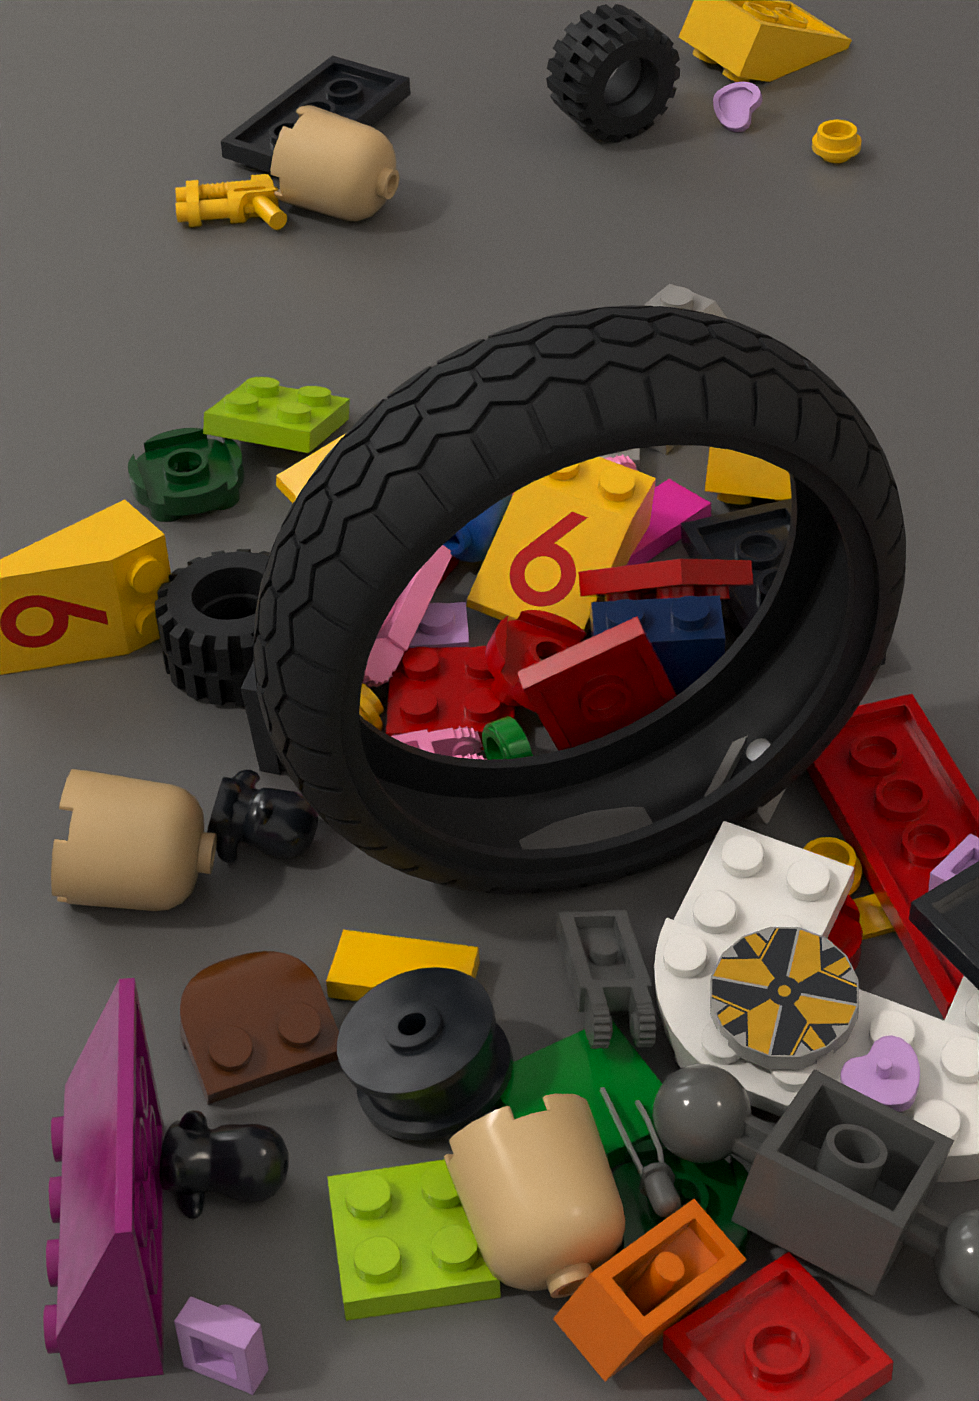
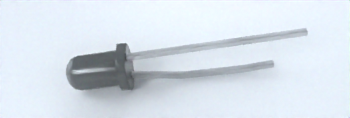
M600 1087L602 1097L641 1176L639 1184L641 1194L648 1197L653 1210L658 1216L668 1218L682 1207L681 1198L674 1186L675 1175L670 1166L664 1163L661 1144L646 1110L640 1100H635V1105L642 1115L656 1147L659 1162L649 1164L643 1168L605 1087Z

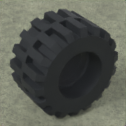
M605 4L597 6L594 14L589 10L580 15V21L576 25L571 22L564 29L567 34L562 41L557 39L553 47L556 54L555 57L549 58L547 69L552 74L546 78L547 88L552 91L550 97L562 112L596 139L604 141L607 138L610 142H620L624 135L629 139L638 136L640 129L648 130L655 124L653 121L658 114L662 116L668 107L665 104L668 99L674 98L677 88L673 84L674 81L680 78V68L675 65L680 60L678 51L672 47L674 43L668 36L624 5L615 4L611 8Z
M237 549L236 552L227 553L224 550L211 552L212 556L206 558L197 557L187 562L188 567L177 568L169 575V582L161 584L157 592L158 600L155 601V613L166 673L171 676V682L178 689H186L187 696L196 700L206 697L209 698V703L223 706L225 702H235L236 706L244 705L241 687L254 661L255 612L261 581L270 552L252 553L251 549Z

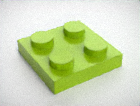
M252 377L204 412L203 434L310 453L349 420L350 398L331 395V390L325 387L304 386L294 389L279 386V381L274 378Z
M445 1159L327 1176L346 1321L501 1298L500 1280L491 1274L484 1262L449 1174Z

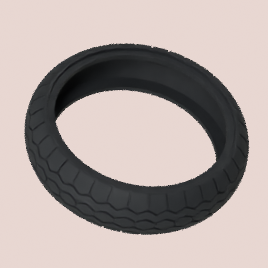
M624 305L564 312L511 326L488 335L487 340L479 339L457 349L436 361L438 365L434 367L429 365L388 394L387 400L382 399L365 413L321 461L290 507L281 530L277 534L261 581L255 612L253 652L257 694L263 718L274 749L285 770H287L290 779L309 805L330 827L348 842L379 862L407 875L443 886L494 894H536L565 891L606 883L626 877V874L630 876L670 861L671 856L680 857L715 839L714 835L718 833L723 821L738 825L757 812L758 806H765L784 791L831 744L832 740L850 720L860 701L873 683L893 635L905 584L906 533L897 485L886 455L874 432L851 399L814 363L773 337L730 319L676 307ZM666 445L706 446L733 450L760 458L789 473L792 496L789 534L776 577L762 605L733 645L706 673L676 697L634 723L601 738L556 752L515 759L483 760L446 756L407 745L383 733L359 714L362 681L370 652L382 624L403 590L434 553L467 523L498 501L524 486L563 468L599 456L637 448ZM748 735L746 746L730 780L705 797L704 795L732 742ZM760 738L768 740L771 745L756 760L751 762L746 756L749 744ZM623 807H644L653 823L620 836L562 848L529 850L522 849L519 842L520 839L554 822L592 811Z

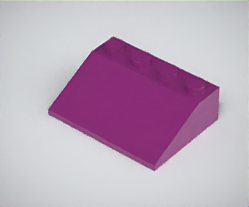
M135 978L118 980L65 1084L64 1116L52 1117L51 1120L53 1157L55 1162H62V1176L50 1177L49 1208L52 1222L60 1223L59 1239L47 1240L46 1267L50 1287H58L57 1304L45 1305L43 1327L47 1353H60L68 1384L164 1375V1190L161 1187L159 1176L160 1156L164 1140V1123Z

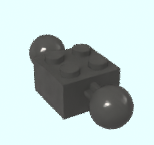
M710 1064L686 1066L671 1074L662 1083L653 1104V1121L658 1137L669 1151L677 1157L693 1163H713L734 1154L752 1164L731 1221L872 1296L876 1294L900 1250L906 1244L933 1258L937 1280L944 1292L955 1303L966 1309L979 1312V1209L966 1211L952 1219L927 1206L953 1145V1139L815 1069L775 1126L752 1115L750 1100L742 1084L731 1073L718 1066Z

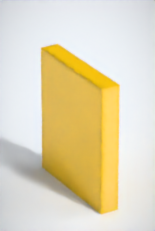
M875 894L853 899L860 912L859 923L863 930L862 940L895 932Z

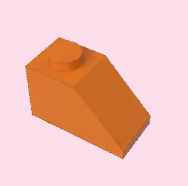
M693 1199L591 1272L555 1315L553 1320L606 1382L663 1337V1331L687 1316L738 1270L747 1259L699 1203Z

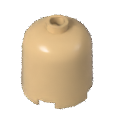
M312 105L299 107L296 113L300 118L292 129L283 126L273 151L270 171L271 175L279 177L280 189L275 191V197L283 203L346 221L356 222L372 217L385 204L387 199H391L398 188L399 172L396 170V155L392 143L383 133L371 126Z
M71 769L66 779L59 809L72 811L68 841L54 839L51 867L52 896H57V901L67 902L68 904L147 911L169 910L184 903L193 892L199 873H212L216 853L217 834L204 832V813L197 798L187 789L172 784Z
M576 1094L545 1095L542 1098L547 1109L546 1111L532 1113L514 1119L510 1106L499 1108L471 1122L453 1135L449 1140L453 1154L444 1156L484 1262L491 1274L505 1285L527 1291L548 1289L552 1298H563L573 1295L591 1272L614 1255L622 1244L625 1232L622 1201L587 1100Z

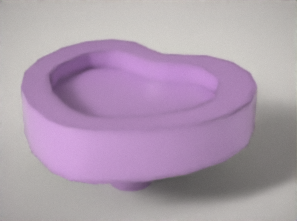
M744 81L724 86L713 97V108L719 122L725 129L733 132H744L751 124L752 113L762 103V94L758 86Z
M892 1035L883 1036L874 1042L867 1055L851 1058L844 1063L840 1081L842 1084L897 1112H903L909 1109L916 1099L919 1089L920 1066L918 1057L910 1044L900 1037Z

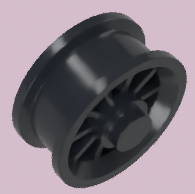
M441 967L415 969L398 974L378 984L361 997L349 1011L341 1025L337 1039L338 1060L348 1080L357 1088L358 1100L364 1114L380 1131L404 1140H430L444 1137L462 1130L471 1122L483 1117L503 1095L513 1070L511 1046L504 1031L496 1023L494 1007L487 991L472 976L455 969Z

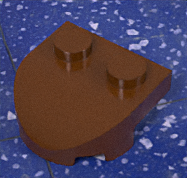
M259 951L234 956L212 964L197 973L183 991L180 1003L181 1042L183 1049L188 1050L207 1105L338 1060L337 1039L339 1031L322 987L314 972L303 961L292 955L275 951Z

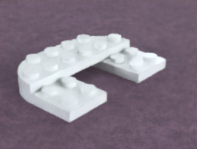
M723 821L674 920L666 918L656 947L654 970L659 1023L663 1026L665 1035L675 1051V1061L680 1068L694 1064H710L725 1069L742 1084L752 1106L781 1117L814 1069L841 1083L840 1075L844 1063L851 1058L867 1055L874 1042L883 1036L892 1035L900 1037L911 1045L918 1057L920 1080L914 1104L909 1109L899 1113L954 1140L937 1182H964L979 1179V990L965 976H963L945 1020L859 989L858 1019L848 1041L834 1054L833 1049L827 1055L817 1058L816 1064L799 1070L768 1069L742 1059L728 1046V1040L720 1033L719 1028L717 1031L710 1015V980L722 953L742 936L768 927H800L828 938L854 882V867Z

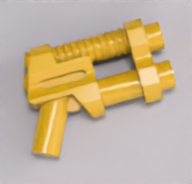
M268 174L251 175V180L227 181L226 183L217 182L216 184L207 183L205 185H199V180L186 181V187H175L177 222H188L189 227L202 226V220L230 218V223L233 224L245 223L251 217H261L272 229L279 230L285 226L287 215L279 208V201L274 194L275 191H278V188L274 186L273 180Z

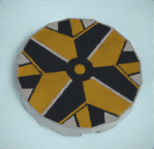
M768 927L742 936L722 953L711 975L710 1015L717 1031L719 1028L720 1033L728 1040V1046L742 1059L768 1069L799 1070L816 1064L817 1058L827 1055L833 1049L834 1054L848 1041L858 1019L859 981L847 955L826 937L800 927Z

